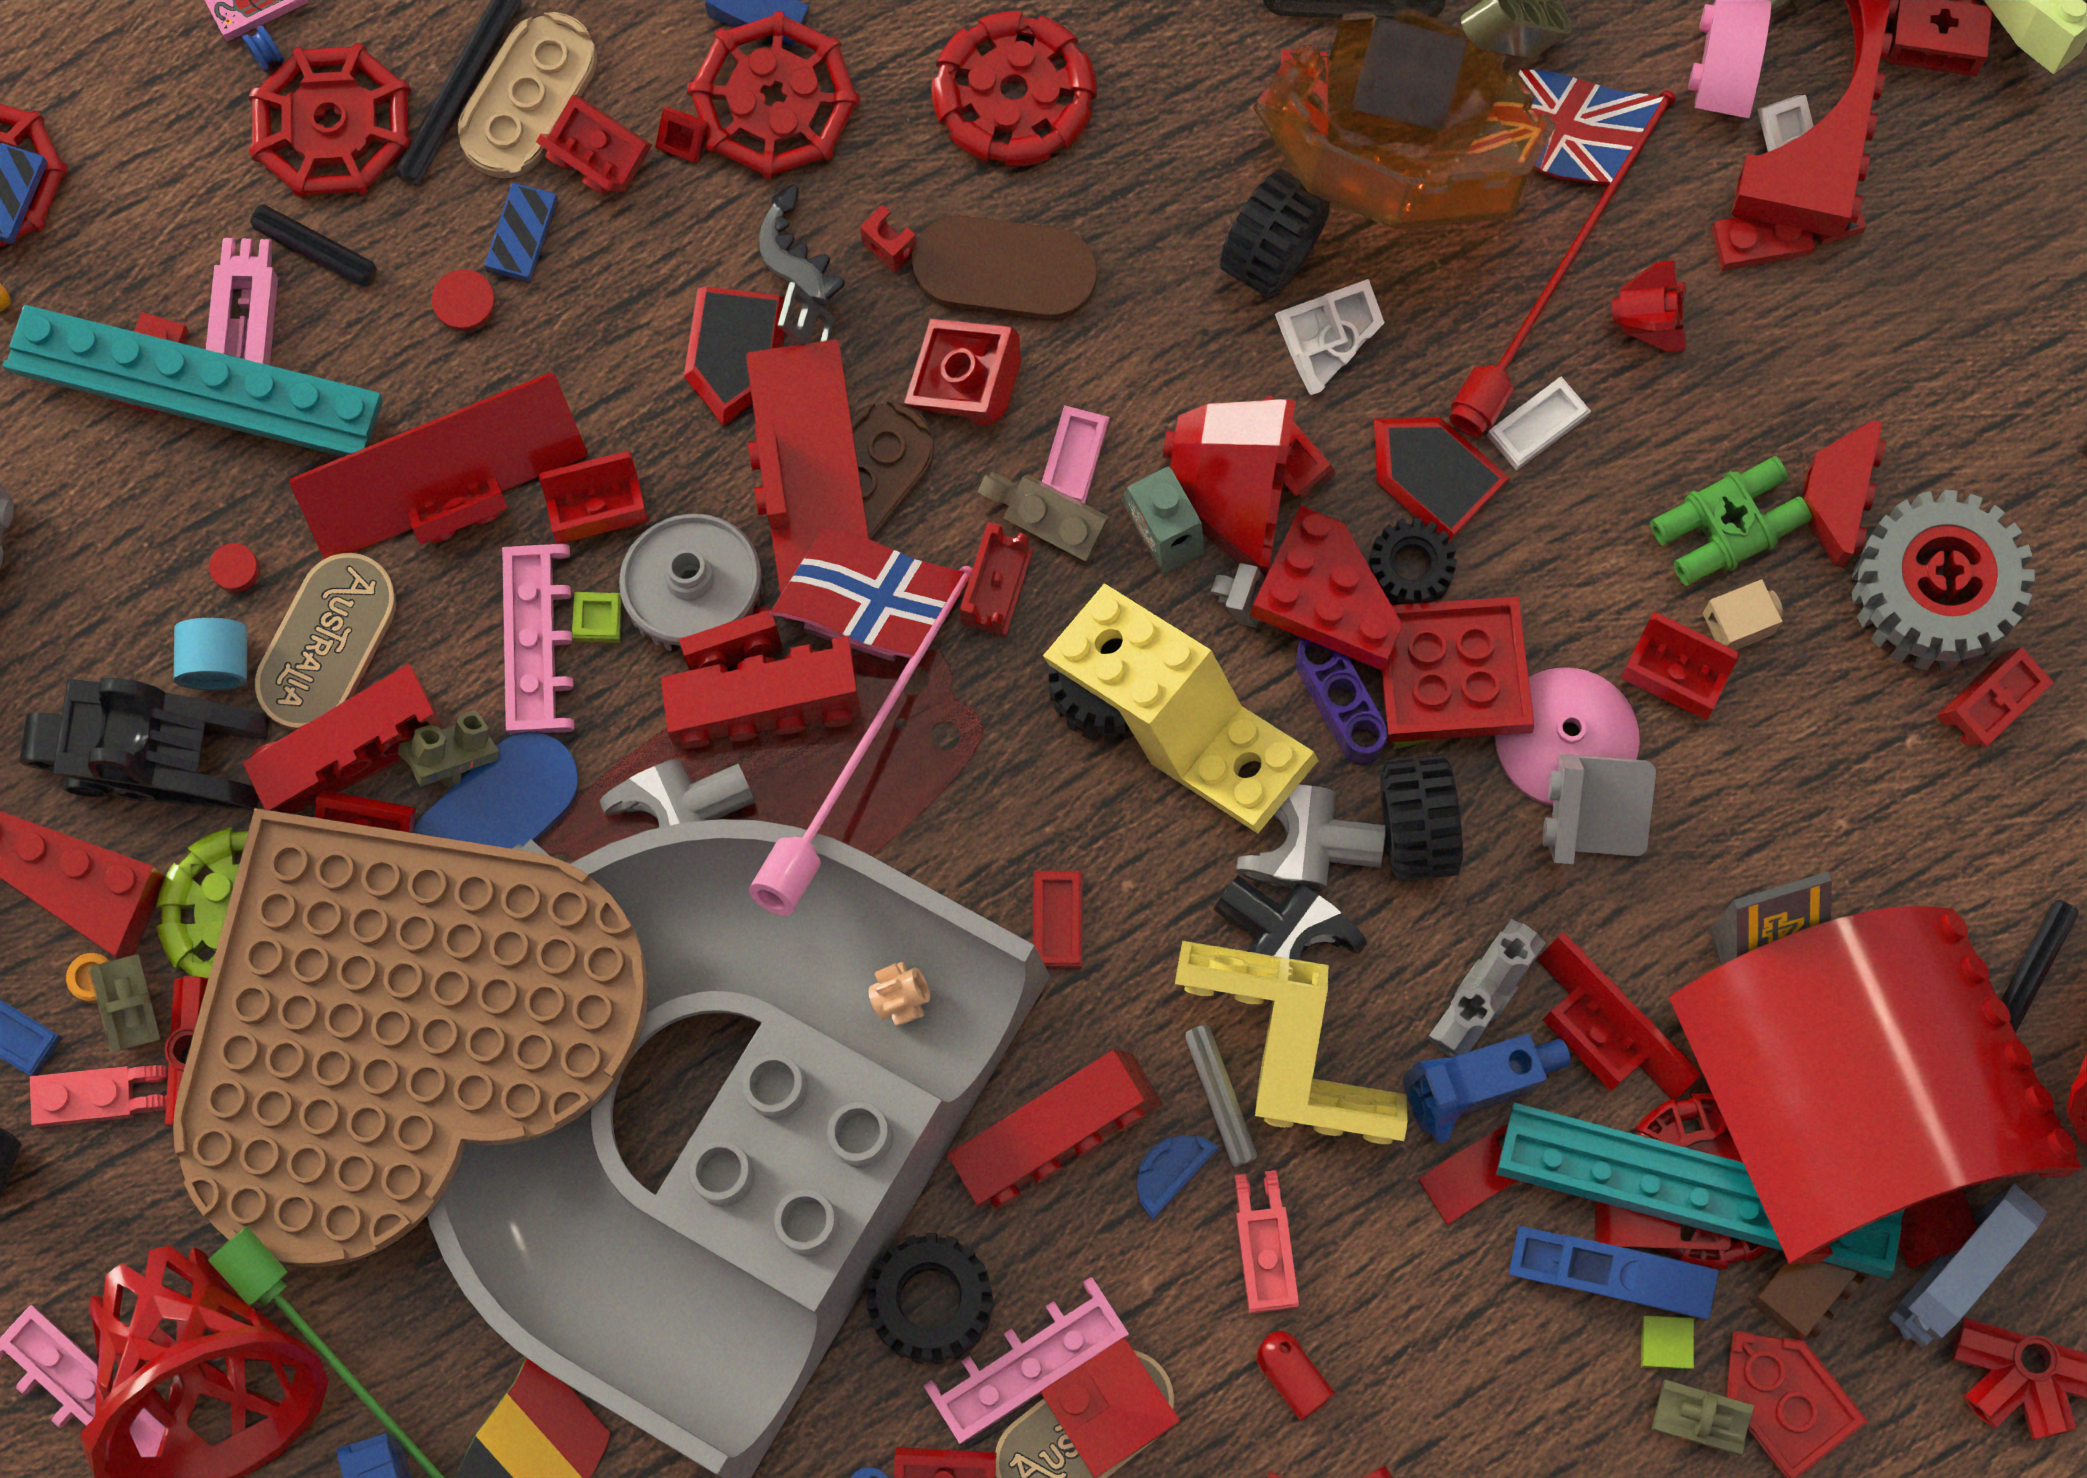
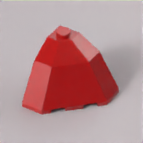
M1285 399L1206 404L1178 415L1176 431H1166L1162 458L1171 459L1170 468L1196 511L1202 524L1203 534L1238 564L1257 566L1266 577L1270 567L1296 401Z

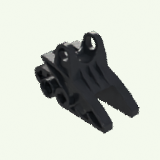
M101 678L100 682L67 679L62 715L49 713L27 714L19 762L31 768L51 770L54 775L65 777L63 789L74 795L105 797L108 790H111L112 795L133 801H154L167 804H188L192 806L254 811L258 803V795L254 786L198 773L203 735H231L235 737L267 739L269 717L265 714L239 707L166 693L156 686L135 680Z

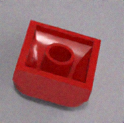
M930 319L904 404L914 409L967 417L973 424L978 426H987L997 422L1007 410L1020 368L1019 334L1013 327Z

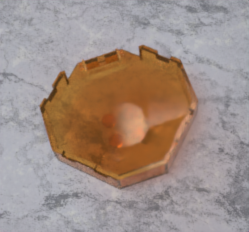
M1414 9L1396 10L1392 22L1375 23L1376 17L1373 12L1344 14L1341 18L1330 55L1321 56L1319 49L1314 45L1298 47L1293 58L1284 60L1253 106L1254 111L1308 193L1395 230L1513 218L1540 171L1556 128L1555 123L1548 114H1542L1537 117L1531 106L1535 96L1519 73H1512L1509 76L1502 68L1506 57L1505 54L1482 50L1470 41L1464 30Z

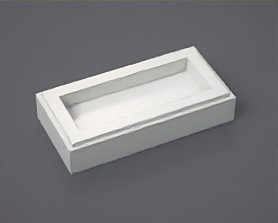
M1561 376L1488 431L1487 437L1517 471L1587 419L1591 410Z

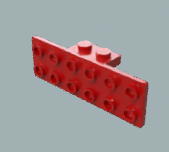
M836 339L807 343L806 345L800 344L748 352L746 355L756 425H754L756 441L748 442V450L752 471L761 469L763 486L754 487L758 515L767 514L780 595L823 528L837 529L869 539L840 345ZM784 617L786 622L798 621Z
M548 373L290 479L289 483L323 558L326 559L337 554L354 553L410 529H413L419 545L429 541L431 543H438L447 540L455 534L456 530L472 523L476 525L488 523L497 518L500 512L508 509L502 491L539 477L541 472L561 468L583 459L588 455V452L556 375Z

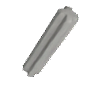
M1208 1025L1194 1027L1186 1032L1185 1039L1231 1164L1234 1167L1244 1166L1256 1160V1149L1211 1027Z

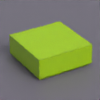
M574 592L573 641L621 643L623 619L621 594Z
M1641 1317V1368L1694 1369V1318Z

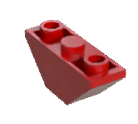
M1872 420L1818 451L1807 470L1801 496L1812 514V520L1807 525L1833 564L1838 567L1845 568L1852 555H1860L1864 546L1867 528L1860 526L1863 510L1870 511L1877 484L1869 482L1872 467H1880L1886 447V440L1879 439L1882 422Z

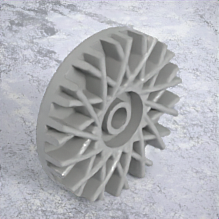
M706 514L673 516L648 528L634 541L626 553L619 577L621 598L634 627H638L643 637L646 634L649 635L655 645L659 646L661 643H664L668 651H671L672 645L681 646L680 638L753 615L752 610L755 604L760 606V596L764 594L762 586L763 572L757 552L751 541L735 525L719 517Z

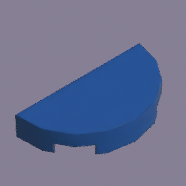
M1181 1135L1165 1138L1148 1151L1139 1167L1137 1192L1141 1207L1152 1221L1219 1150V1146L1201 1136Z

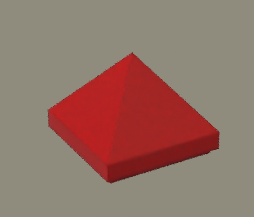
M665 106L662 110L655 148L697 164L700 161L708 122Z

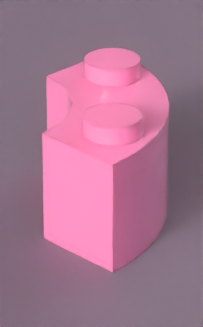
M1714 0L1713 5L1705 4L1699 27L1700 32L1706 33L1702 63L1693 64L1688 90L1695 91V108L1750 118L1766 46L1771 14L1770 0Z

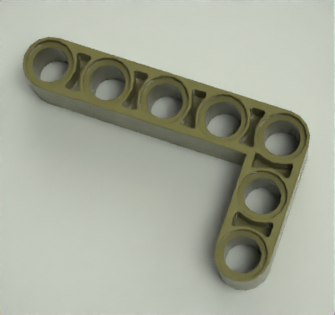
M1482 0L1461 17L1463 30L1476 47L1486 51L1526 58L1537 57L1570 34L1572 30L1570 19L1561 0Z

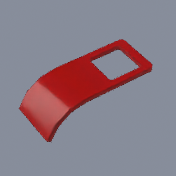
M1508 1123L1451 1156L1418 1179L1447 1225L1519 1181L1496 1175L1502 1151L1497 1143V1138L1506 1133Z
M1595 1201L1596 1242L1622 1248L1728 1250L1731 1246V1237L1720 1234L1719 1242L1681 1240L1680 1223Z

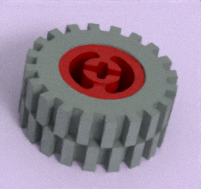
M1944 490L1938 500L1933 501L1932 492L1929 491L1918 494L1911 505L1907 499L1899 503L1889 516L1886 514L1863 546L1861 554L1858 555L1860 559L1854 566L1852 580H1858V583L1851 593L1853 604L1863 603L1864 605L1857 616L1862 628L1872 623L1877 628L1871 640L1879 648L1887 640L1896 646L1890 657L1902 663L1908 654L1917 656L1914 668L1928 670L1934 661H1939L1940 671L1953 670L1961 660H1963L1966 667L1978 662L1985 652L1989 655L1996 649L2022 618L2020 615L2028 607L2032 594L2026 592L2035 582V569H2024V567L2033 556L2029 544L2017 548L2015 542L2022 534V531L2015 522L2005 529L1999 523L2005 512L1996 505L1993 506L1989 513H1986L1979 509L1983 499L1970 493L1964 503L1956 502L1957 491ZM1940 549L1952 552L1945 563L1944 551L1936 553L1927 565H1920L1916 560L1918 555L1929 550ZM1943 566L1944 576L1937 575L1938 571ZM1946 579L1953 580L1946 589ZM1963 589H1968L1973 593V599L1961 605L1949 606L1937 603L1944 593L1946 604L1954 601Z

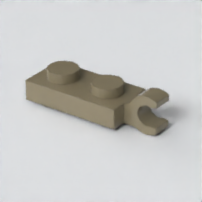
M991 472L990 476L987 474L984 476L977 491L991 500L1009 505L1003 517L1007 521L1084 561H1088L1091 558L1110 519L1109 516L1028 474L1024 475L1019 485L1006 477L996 472Z

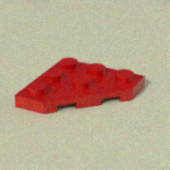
M1300 505L1252 605L1249 616L1383 671L1403 625L1345 523Z

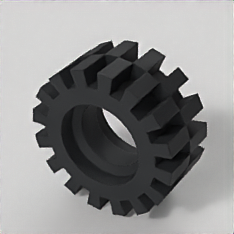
M1405 518L1397 520L1395 527L1392 528L1389 524L1383 529L1382 535H1378L1374 541L1369 558V567L1387 599L1395 601V605L1435 602L1436 598L1439 597L1441 599L1446 594L1448 587L1451 585L1457 559H1454L1456 550L1454 544H1448L1449 535L1445 531L1439 534L1436 531L1437 524L1431 521L1427 527L1421 525L1422 518H1413L1411 524H1406ZM1415 548L1424 552L1429 558L1431 565L1429 573L1419 580H1408L1401 577L1394 567V558L1400 551Z

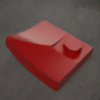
M1125 1337L1040 1392L1093 1478H1098L1180 1422V1419Z

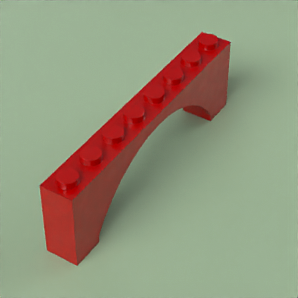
M1844 0L1853 28L1855 46L1854 67L1849 88L1837 105L1818 124L1802 136L1782 147L1759 156L1747 153L1738 177L1732 216L1774 225H1785L1836 238H1842L1849 222H1857L1863 196L1855 194L1857 181L1864 182L1870 162V155L1863 153L1865 140H1872L1878 114L1870 112L1872 100L1879 101L1885 80V73L1878 72L1880 60L1886 61L1893 34L1885 32L1887 20L1893 21L1895 18L1899 0Z

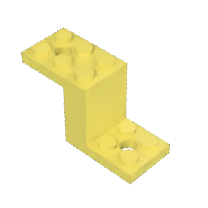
M1105 583L1043 655L1051 667L1120 711L1153 766L1257 834L1319 761L1314 751L1240 704L1213 652L1209 648ZM1115 638L1123 640L1121 647L1112 654L1100 653L1102 646L1107 641ZM1251 761L1262 763L1256 775L1249 778L1238 776L1239 770L1244 764Z
M1182 941L1175 984L1184 985L1186 992L1200 996H1212L1214 991L1234 994L1235 1000L1247 1004H1262L1264 999L1273 1000L1258 1084L1255 1116L1264 1117L1266 1123L1277 1127H1292L1294 1123L1312 1125L1316 1132L1330 1136H1340L1343 1134V1131L1363 1134L1365 1140L1377 1144H1391L1393 1139L1404 1141L1408 1122L1406 1094L1313 1079L1328 991L1329 965Z

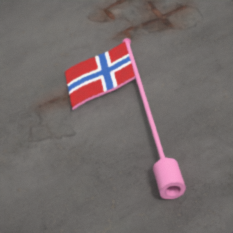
M823 528L768 614L806 622L839 637L848 635L851 642L862 647L911 659L803 838H780L751 883L749 894L762 908L781 916H788L793 913L821 865L816 849L811 844L812 840L958 597L969 582L972 567L963 566L959 570L927 563L911 558L861 535L837 529Z

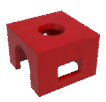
M881 205L860 226L862 244L896 274L912 258L913 248L917 245L916 234L908 227L901 234L897 233L887 224L886 218L891 212L884 205Z

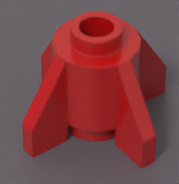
M1674 261L1655 262L1621 287L1620 297H1614L1612 300V314L1615 325H1622L1625 334L1666 352L1683 351L1687 348L1684 325H1681L1684 315L1683 300L1687 291L1686 282L1677 283Z

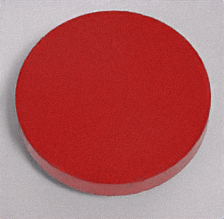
M460 269L446 274L437 282L432 293V306L437 318L445 326L454 330L467 331L481 326L489 319L495 306V295L489 281L483 275L473 270Z

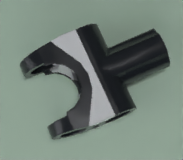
M1238 875L1224 891L1213 909L1254 939L1247 952L1301 961L1302 953L1310 946L1318 943H1330L1338 948L1341 945L1355 954H1360L1367 945L1364 935L1335 906L1301 884H1296L1282 904L1279 905Z

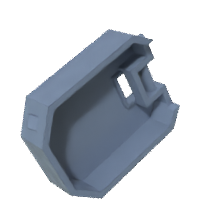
M2015 1183L1992 1197L1973 1216L1978 1229L1956 1254L1938 1258L1897 1305L1889 1317V1320L1899 1327L1903 1338L1906 1341L1911 1338L1920 1347L1928 1345L1932 1339L1937 1341L1943 1338L1961 1320L2039 1228L2047 1211Z

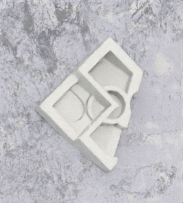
M1369 279L1275 314L1286 345L1310 396L1321 392L1325 388L1324 385L1336 372L1346 365L1362 344L1371 338L1384 324Z

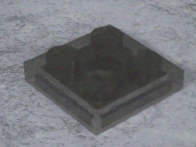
M1376 16L1351 107L1442 131L1468 40Z

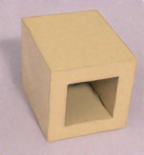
M1763 579L1711 599L1702 614L1715 641L1733 650H1738L1773 636L1783 622L1781 617H1783L1784 613L1777 594L1773 590L1768 592Z

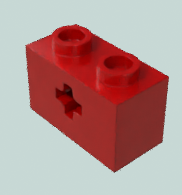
M1899 0L1895 18L1893 21H1890L1889 33L1893 35L1886 63L1977 77L1988 55L1992 19L1991 9L1988 6L1979 5L1974 0Z

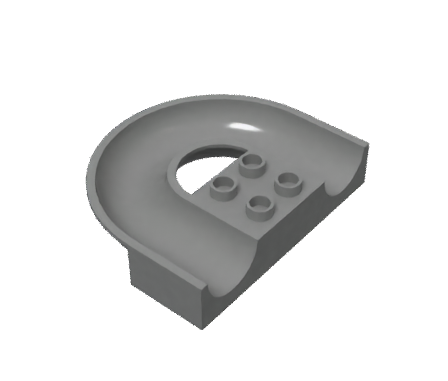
M729 819L685 822L644 831L610 843L571 863L574 867L588 874L590 878L600 884L616 900L629 918L642 946L647 968L648 1001L644 1025L632 1057L654 1034L666 1026L690 1016L707 1013H729L747 1017L761 1023L657 1194H653L636 1180L625 1165L617 1147L613 1128V1106L617 1087L621 1079L620 1076L610 1090L592 1108L556 1131L528 1141L506 1145L466 1143L461 1162L453 1180L427 1217L443 1259L464 1295L485 1321L515 1350L577 1392L720 1478H751L867 1285L868 1279L873 1275V1266L878 1258L882 1260L887 1251L886 1249L889 1248L1050 979V975L1035 945L872 856L834 838L818 833L811 842L821 862L818 871L792 914L781 916L771 913L752 899L749 894V887L780 838H803L807 830L765 821ZM903 961L906 970L916 967L921 971L929 987L930 1001L920 1005L924 1016L895 1026L892 1017L885 1020L878 1017L870 1002L869 987L878 983L875 971Z

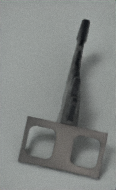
M793 184L771 198L772 207L767 213L760 229L759 248L765 266L775 276L789 282L777 326L799 345H806L807 343H813L811 336L817 316L824 323L820 341L830 339L835 318L821 305H827L829 299L844 287L845 281L839 276L824 275L830 262L828 255L821 254L807 260L808 246L806 244L799 243L790 249L795 239L791 233L779 235L781 231L787 229L790 225L789 221L782 217L783 214L795 209L799 188ZM794 298L802 304L797 327L792 325L789 320Z

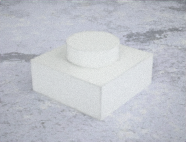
M1796 95L1757 109L1768 152L1784 146L1814 127L1806 95Z

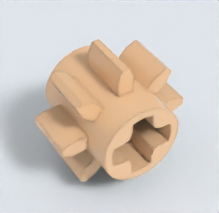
M902 961L875 971L878 983L870 985L869 998L879 1018L885 1020L892 1017L894 1025L898 1026L924 1016L920 1005L930 1001V991L925 977L918 968L914 967L906 970V966Z

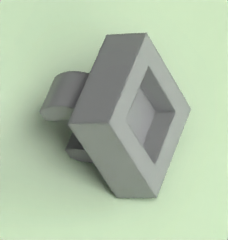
M1240 563L1235 579L1224 575H1216L1211 593L1219 596V604L1225 605L1238 624L1256 628L1259 620L1249 615L1266 577L1257 566Z

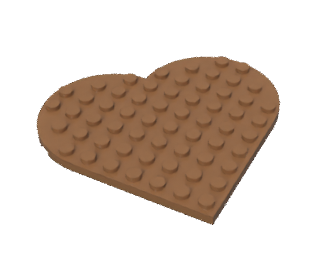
M255 808L179 1086L174 1111L175 1153L179 1155L181 1169L185 1178L183 1183L192 1201L201 1214L228 1240L248 1226L278 1261L284 1265L327 1267L345 1264L379 1252L398 1241L414 1229L442 1198L458 1169L466 1143L506 1145L528 1141L556 1131L592 1108L621 1076L638 1044L645 1021L648 1001V978L642 946L629 918L616 900L600 884L590 878L588 874L567 862L551 856Z

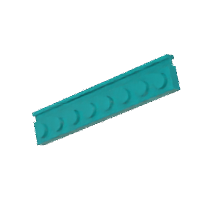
M25 304L9 346L11 349L7 360H4L2 365L6 372L341 457L366 448L367 442H370L384 400L379 392Z
M1513 1103L1496 1175L1783 1251L1744 1163ZM1904 1210L1882 1218L1832 1242L1829 1245L1833 1254L1824 1259L1823 1262L1889 1279L1894 1272L1902 1227L1900 1225Z

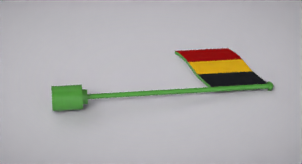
M248 1226L239 1231L208 1259L248 1306L258 1300L264 1307L272 1300L431 1478H445L283 1298L280 1292L287 1285L281 1278L288 1271ZM526 1357L514 1383L475 1434L454 1478H590L607 1447L611 1433L567 1384Z

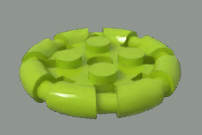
M230 827L199 839L188 847L191 852L178 866L175 863L172 864L162 882L156 908L161 910V924L156 926L163 951L176 970L183 969L191 977L209 978L215 954L209 961L203 962L197 956V953L205 945L215 952L217 950L239 864H236V851L244 850L248 831L234 832L233 828ZM206 865L214 873L207 875L200 886L192 878ZM194 909L195 923H181V910Z

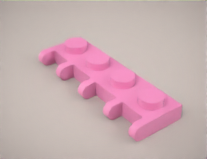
M566 544L502 547L506 732L508 735L525 732L562 733L574 731V719L556 718V691L573 689L572 677H555L554 646L572 643V632L554 631L553 600L571 598L570 586L553 585L552 559L570 557V546Z
M1092 1277L1083 1282L1085 1290L1092 1299L1063 1316L1054 1301L1049 1303L1045 1307L1054 1323L1023 1343L1020 1342L1012 1328L1004 1332L1003 1334L1013 1350L980 1371L970 1355L961 1362L970 1377L948 1392L941 1395L938 1386L932 1380L923 1385L960 1446L1036 1398L1042 1390L1119 1340L1129 1337V1333Z
M30 1305L0 1337V1359L7 1353L27 1371L26 1375L16 1385V1389L20 1393L26 1395L39 1382L63 1404L61 1409L52 1418V1422L57 1427H63L74 1415L87 1426L95 1417L97 1362L38 1308ZM145 1408L142 1409L130 1426L129 1431L141 1457H156L165 1426Z

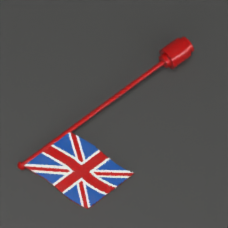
M1520 70L1470 149L1466 159L1502 161L1558 179L1607 185L1608 187L1498 365L1474 367L1451 404L1452 413L1449 419L1463 433L1473 437H1481L1484 431L1491 430L1514 393V388L1509 382L1510 377L1505 372L1506 368L1669 105H1675L1676 96L1673 92L1665 90L1659 96L1619 91L1561 73Z

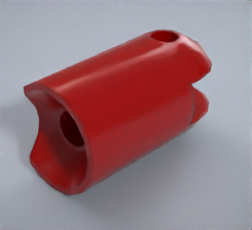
M1275 1331L1270 1333L1258 1346L1256 1356L1261 1370L1300 1422L1326 1404L1328 1398L1335 1395V1392L1302 1350L1298 1339L1292 1334L1285 1331Z

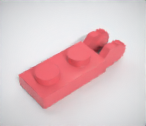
M154 1065L134 1068L124 1066L30 1076L31 1125L40 1128L134 1118V1114L166 1110L167 1096L154 1094L147 1097L133 1098V1084L156 1083L167 1080L168 1066Z
M1265 1171V1178L1263 1179L1269 1209L1251 1211L1249 1198L1251 1196L1250 1183L1246 1178V1174L1234 1175L1239 1213H1236L1249 1314L1299 1308L1286 1207H1282L1277 1171Z

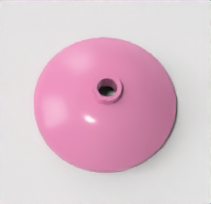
M1569 667L1548 669L1529 677L1534 717L1533 733L1494 735L1496 754L1508 779L1527 797L1550 807H1553L1554 800L1548 799L1549 775L1551 770L1557 771L1559 754L1636 760L1640 741L1635 713L1620 690L1595 673ZM1565 723L1576 724L1579 728V734L1576 736L1567 735L1563 731V725Z

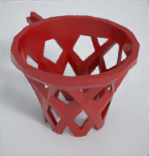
M171 1246L149 1250L145 1277L121 1263L105 1276L104 1299L100 1295H91L89 1301V1313L97 1352L96 1405L94 1419L80 1432L82 1449L94 1478H243L281 1455L311 1426L321 1411L329 1380L315 1348L286 1334L253 1306H248L208 1261L209 1256L200 1249L194 1247L189 1253V1259ZM165 1266L193 1284L191 1298L162 1285ZM123 1287L139 1295L130 1326L119 1320ZM230 1310L239 1314L250 1326L233 1319ZM162 1319L177 1321L176 1341L158 1327ZM206 1329H209L210 1331L216 1333L212 1335L203 1336ZM225 1356L227 1374L206 1361ZM245 1359L271 1362L286 1395L281 1403L246 1388ZM116 1361L119 1368L113 1383V1366ZM282 1364L296 1368L292 1386ZM172 1377L167 1402L155 1389V1386ZM200 1394L231 1404L232 1436L214 1446L209 1445L187 1426ZM143 1408L165 1426L156 1457H141L129 1431L130 1426ZM246 1410L267 1416V1418L245 1429Z

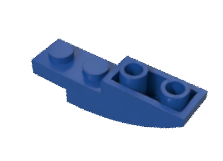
M1518 1226L1508 1275L1710 1320L1719 1270L1596 1241Z

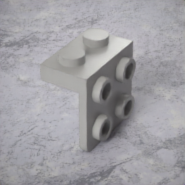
M1559 754L1557 771H1550L1548 782V799L1554 800L1552 818L1546 817L1543 827V846L1549 847L1554 863L1574 864L1575 851L1641 856L1646 852L1656 778V769L1653 763L1646 760Z

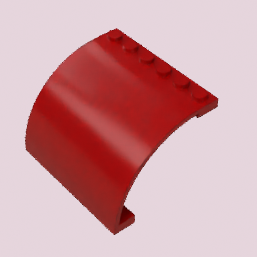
M1930 906L1891 907L1824 922L1749 951L1706 973L1669 996L1670 1002L1789 1264L1819 1263L1833 1254L1829 1245L1832 1242L1882 1218L1954 1191L1994 1180L2028 1174H2038L2040 1178H2067L2082 1169L2075 1154V1143L2072 1137L2062 1128L2053 1110L2054 1102L2052 1096L2040 1084L2031 1066V1054L2027 1047L2019 1041L2010 1023V1012L2005 1003L1997 997L1988 979V967L1976 954L1967 936L1968 927L1963 918L1955 912L1954 908Z

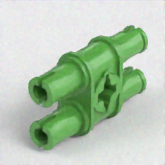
M1773 456L1741 474L1737 471H1730L1724 474V479L1699 492L1694 490L1689 492L1684 499L1685 503L1651 520L1650 528L1652 533L1662 546L1696 528L1703 530L1706 535L1708 544L1674 562V569L1685 586L1721 568L1725 571L1736 569L1738 563L1763 550L1770 551L1774 549L1778 538L1812 520L1810 509L1800 496L1765 514L1760 512L1755 505L1753 498L1788 480L1786 469L1777 456ZM1725 515L1728 519L1737 517L1740 522L1737 527L1733 523L1725 525L1722 522Z

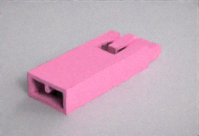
M223 239L220 265H214L206 350L270 365L278 277L271 267L273 251L271 239L260 240L258 256H254L253 239H242L240 256H235V239ZM233 289H242L241 298H238V305L241 309H249V319H246L245 316H240V319H231Z

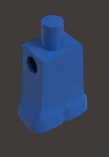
M1529 1033L1455 1057L1418 1061L1413 1065V1069L1408 1070L1403 1077L1404 1090L1417 1125L1424 1133L1432 1135L1437 1144L1449 1140L1454 1124L1459 1117L1532 1093L1547 1080L1545 1074L1569 1067L1571 1059L1568 1048L1561 1038L1534 1046Z

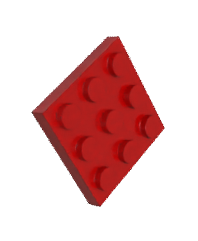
M1519 596L1391 605L1403 626L1383 671L1381 670L1388 743L1533 733L1534 717Z

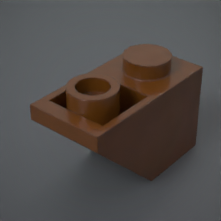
M1787 1260L1780 1264L1750 1303L1792 1338L1800 1340L1809 1333L1816 1338L1834 1317V1314L1828 1310L1839 1295L1847 1300L1860 1286L1865 1276L1857 1270L1823 1261L1819 1263L1789 1264Z

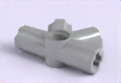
M1513 919L1510 920L1503 932H1500L1482 960L1478 959L1456 990L1450 1007L1429 1035L1428 1040L1436 1049L1449 1058L1471 1051L1490 1022L1493 1021L1495 1023L1519 989V986H1517L1518 982L1546 944L1537 932L1524 923L1516 922Z

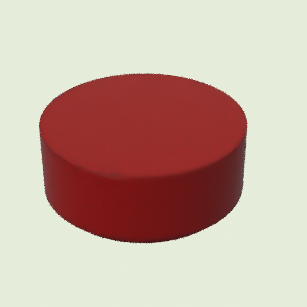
M229 543L221 546L213 553L209 562V572L212 579L222 590L229 593H240L248 590L255 584L259 576L260 566L257 558L248 547L238 543Z

